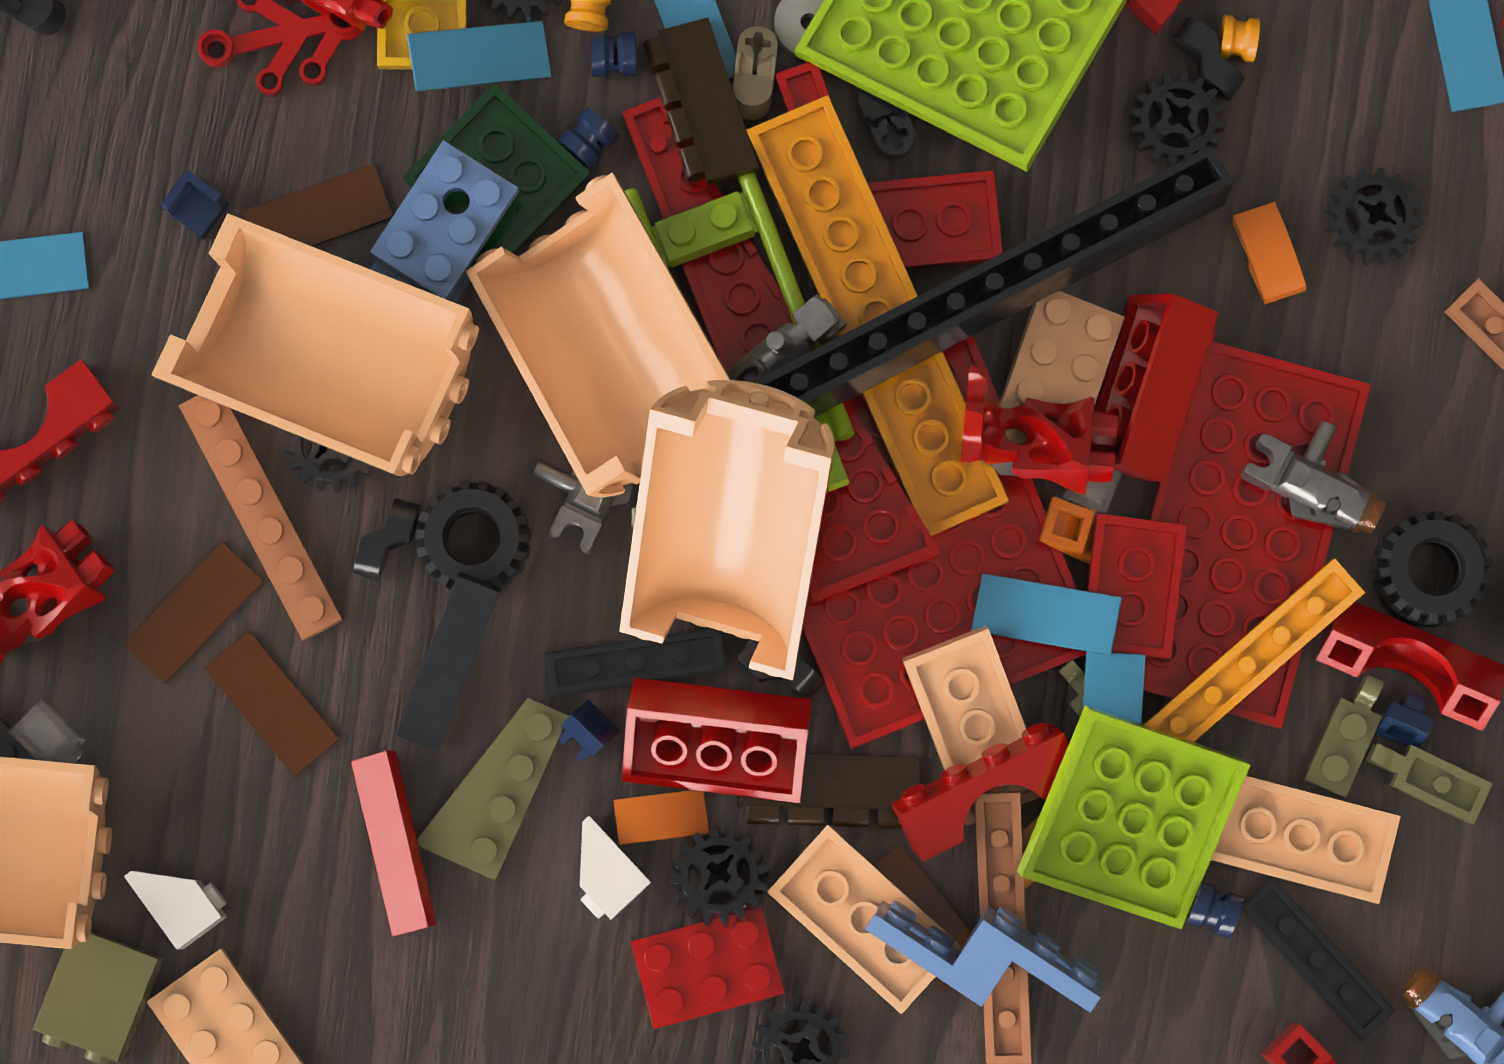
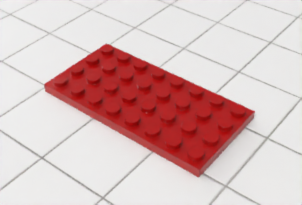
M1212 341L1207 348L1201 366V381L1194 389L1188 407V422L1180 432L1174 451V465L1167 474L1165 482H1159L1149 518V520L1187 525L1171 659L1164 660L1145 657L1143 692L1172 700L1324 567L1334 527L1292 516L1288 498L1270 489L1265 491L1242 479L1240 474L1246 465L1250 463L1262 468L1269 466L1268 457L1258 451L1255 446L1261 434H1268L1292 446L1291 450L1304 456L1320 422L1325 421L1337 428L1322 458L1326 461L1325 467L1335 473L1342 471L1348 475L1371 384ZM1303 647L1226 715L1281 729Z

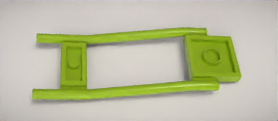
M755 172L738 176L743 190L742 193L737 191L656 222L653 227H651L638 190L636 188L625 190L627 197L667 267L671 266L673 268L752 238L755 236V233L759 232L793 324L797 323L792 315L805 302ZM815 342L816 348L821 346V344ZM843 403L814 417L820 424H828L834 442L847 440L855 434ZM835 443L827 492L850 484Z

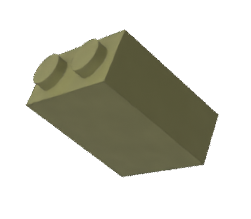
M91 930L88 942H81L75 949L63 950L32 1030L43 1033L41 1041L53 1047L67 1050L69 1044L86 1050L84 1058L98 1064H110L112 1060L116 1062L125 1060L164 958Z

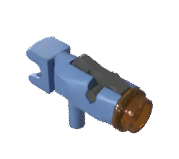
M1422 967L1414 973L1404 985L1400 994L1407 1000L1406 1005L1411 1010H1414L1416 1017L1446 1057L1455 1059L1467 1056L1476 1064H1504V1028L1500 1025L1504 1021V991L1490 1008L1484 1006L1481 1009L1471 1002L1472 997L1470 994L1462 992L1443 981L1438 972H1429L1425 967Z

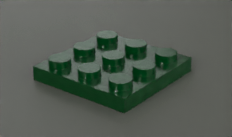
M494 83L403 176V180L412 188L444 140L517 186L519 193L480 251L483 254L488 250L503 247L516 254L591 177V173L507 93ZM453 192L446 197L444 202L445 209L451 214H461L469 207L470 199L463 192Z

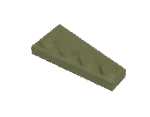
M527 698L418 837V847L497 881L560 736L563 733L564 728L561 725L569 715Z

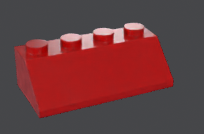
M1177 294L1129 295L1123 314L1124 320L1094 405V412L1118 416L1115 445L1091 443V450L1115 452L1113 473L1142 481L1165 482L1166 476L1171 471L1175 462L1174 451L1180 432L1188 422V407L1194 389L1201 381V366L1207 348L1215 337V322L1219 312Z
M634 678L627 706L622 782L800 803L812 699Z

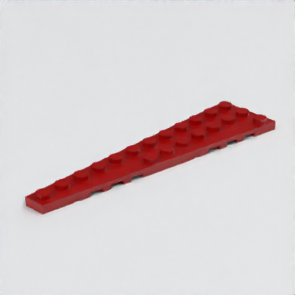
M659 97L622 111L662 217L666 219L719 199L723 195L716 183L707 185L705 179L697 182L687 181L679 156V151L683 148L676 147L666 116L669 111L664 109ZM750 238L681 264L715 352L727 373L756 345L765 340L771 332L777 331L785 323L793 324L780 287L762 261ZM849 400L843 402L855 434L847 440H838L834 443L850 484L826 493L809 589L814 603L940 554V549L901 489L890 467L876 448L873 439L851 407Z

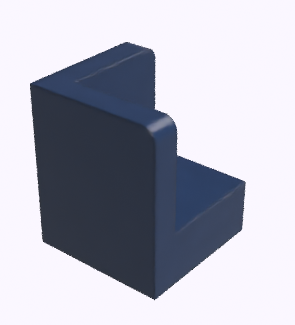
M186 169L160 206L170 217L204 240L230 204L220 192Z

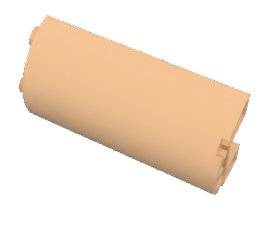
M613 173L596 177L587 184L584 192L575 197L579 205L587 210L571 215L566 220L565 226L553 234L543 235L535 239L530 244L529 250L519 257L503 247L491 249L481 254L477 258L476 264L465 271L586 494L592 497L620 495L625 491L623 485L629 483L640 484L650 409L658 399L684 385L689 388V391L705 389L706 381L731 380L620 182Z
M227 213L209 251V255L220 266L187 339L183 340L170 334L151 375L396 476L414 474L435 443L442 444L446 439L451 425V421L448 418L454 404H460L467 393L469 379L465 378L471 349L479 333V327L473 324L470 309Z
M737 380L706 381L705 389L689 391V388L684 385L666 393L654 403L649 414L619 632L636 636L642 640H651L663 644L675 618L684 620L696 626L709 627L734 634L742 639L759 641L750 660L749 668L765 672L770 676L793 680L834 452V438L828 424H820L814 418L815 410L802 400L776 388Z
M0 757L1 943L75 949L81 942H88L92 925L91 917L96 899L103 900L106 892L107 876L106 873L101 872L103 854L108 855L112 845V828L105 827V804L108 798L109 781L108 778L101 777L95 765Z

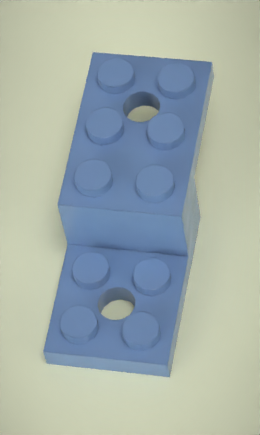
M443 140L371 249L370 254L375 262L370 270L457 303L470 283V279L465 271L471 267L473 261L519 193V188ZM453 192H463L470 199L469 207L461 214H451L445 209L444 202L446 197Z
M883 900L865 928L866 931L981 1007L1012 961L1090 1013L1101 998L1103 981L1097 977L1100 973L1097 968L1079 957L1073 962L1059 952L1061 945L1042 932H1038L1034 936L1020 927L1023 922L1020 917L1002 906L997 911L990 906L987 907L959 950L952 946L955 941L951 936L935 926L928 930L914 921L916 914L897 901H893L890 905Z

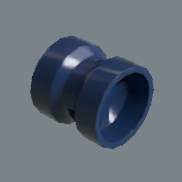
M635 31L621 32L618 36H608L605 32L591 33L592 77H606L610 72H619L623 76H637ZM614 43H618V65H615Z
M587 107L578 116L579 125L573 130H566L558 139V142L585 168L591 170L599 161V153L602 151V148L611 147L620 136L604 118Z
M1202 881L1185 922L1196 927L1212 925L1215 934L1229 939L1241 914L1244 897L1232 892L1222 897L1214 885Z

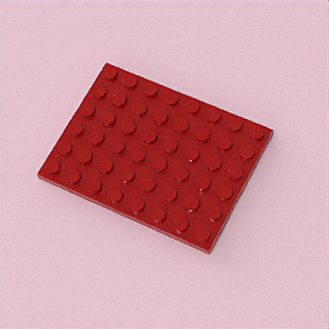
M973 335L942 351L965 403L970 365L987 369ZM988 373L989 397L998 405L1000 400ZM860 393L849 399L850 405L905 493L865 400ZM996 471L1009 502L933 535L932 538L940 549V554L815 603L809 591L803 631L851 749L925 720L902 658L971 631L982 574L1077 590L1062 552L1039 540L1046 512L1032 478L1023 479L1019 476L1000 475ZM991 635L1010 685L1086 655V651Z

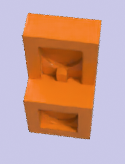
M1272 202L1233 215V226L1248 257L1249 271L1264 305L1306 291V283L1296 253L1276 203Z
M1052 497L1039 540L1058 551L1090 564L1096 516H1094L1095 511L1057 497Z
M690 790L613 800L619 845L694 836L696 833L700 835L709 834L704 791Z

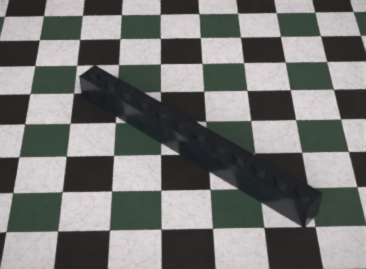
M1210 146L753 380L752 383L776 388L802 400L815 410L814 417L1222 207L1226 203L1234 180Z

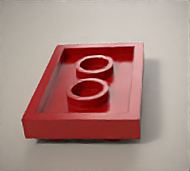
M994 170L867 183L906 270L981 263L1003 253Z
M1100 513L1096 515L1087 592L1122 598L1112 653L1141 654L1149 658L1171 659L1187 525Z
M761 906L757 911L753 909L744 910L746 917L744 922L738 920L735 915L729 916V925L723 928L720 918H715L709 927L705 926L704 922L631 941L653 1029L785 994Z

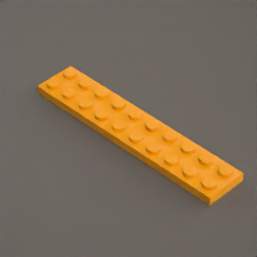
M828 95L746 130L751 146L817 294L821 299L826 298L848 324L836 337L917 297V293ZM943 352L861 393L908 500L915 508L931 536L1009 502L993 467L981 461L960 462L966 403Z

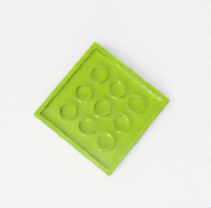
M1085 705L1018 866L1017 873L1023 878L1182 929L1248 773L1250 764L1236 756Z

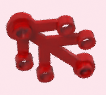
M236 0L244 12H257L277 24V26L229 37L222 30H208L200 36L197 43V51L205 64L213 68H221L228 65L234 55L282 44L269 66L261 70L256 77V84L260 92L267 97H275L283 91V77L308 37L325 34L312 58L305 59L299 67V74L303 82L308 86L316 87L323 84L326 80V66L341 42L358 38L364 30H359L353 25L346 27L339 25L338 16L310 0H286L290 3L301 1L321 14L302 19L272 0H257L253 5H245L242 0ZM221 44L225 46L224 54L218 58L210 56L212 46ZM316 65L321 68V73L317 78L310 79L305 76L306 69L309 66ZM267 76H275L278 78V83L275 88L266 89L262 85L263 80Z

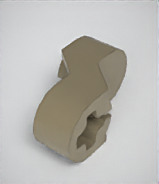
M761 26L745 29L738 39L733 92L741 116L747 120H758L764 117L769 112L772 102L778 42L777 37L771 30Z

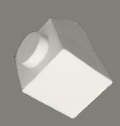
M588 816L582 822L580 887L586 894L580 900L598 919L606 914L612 920L652 882L592 817Z
M130 871L124 876L177 950L185 949L227 918V915L221 909L227 903L211 882L205 886L201 880L140 871Z

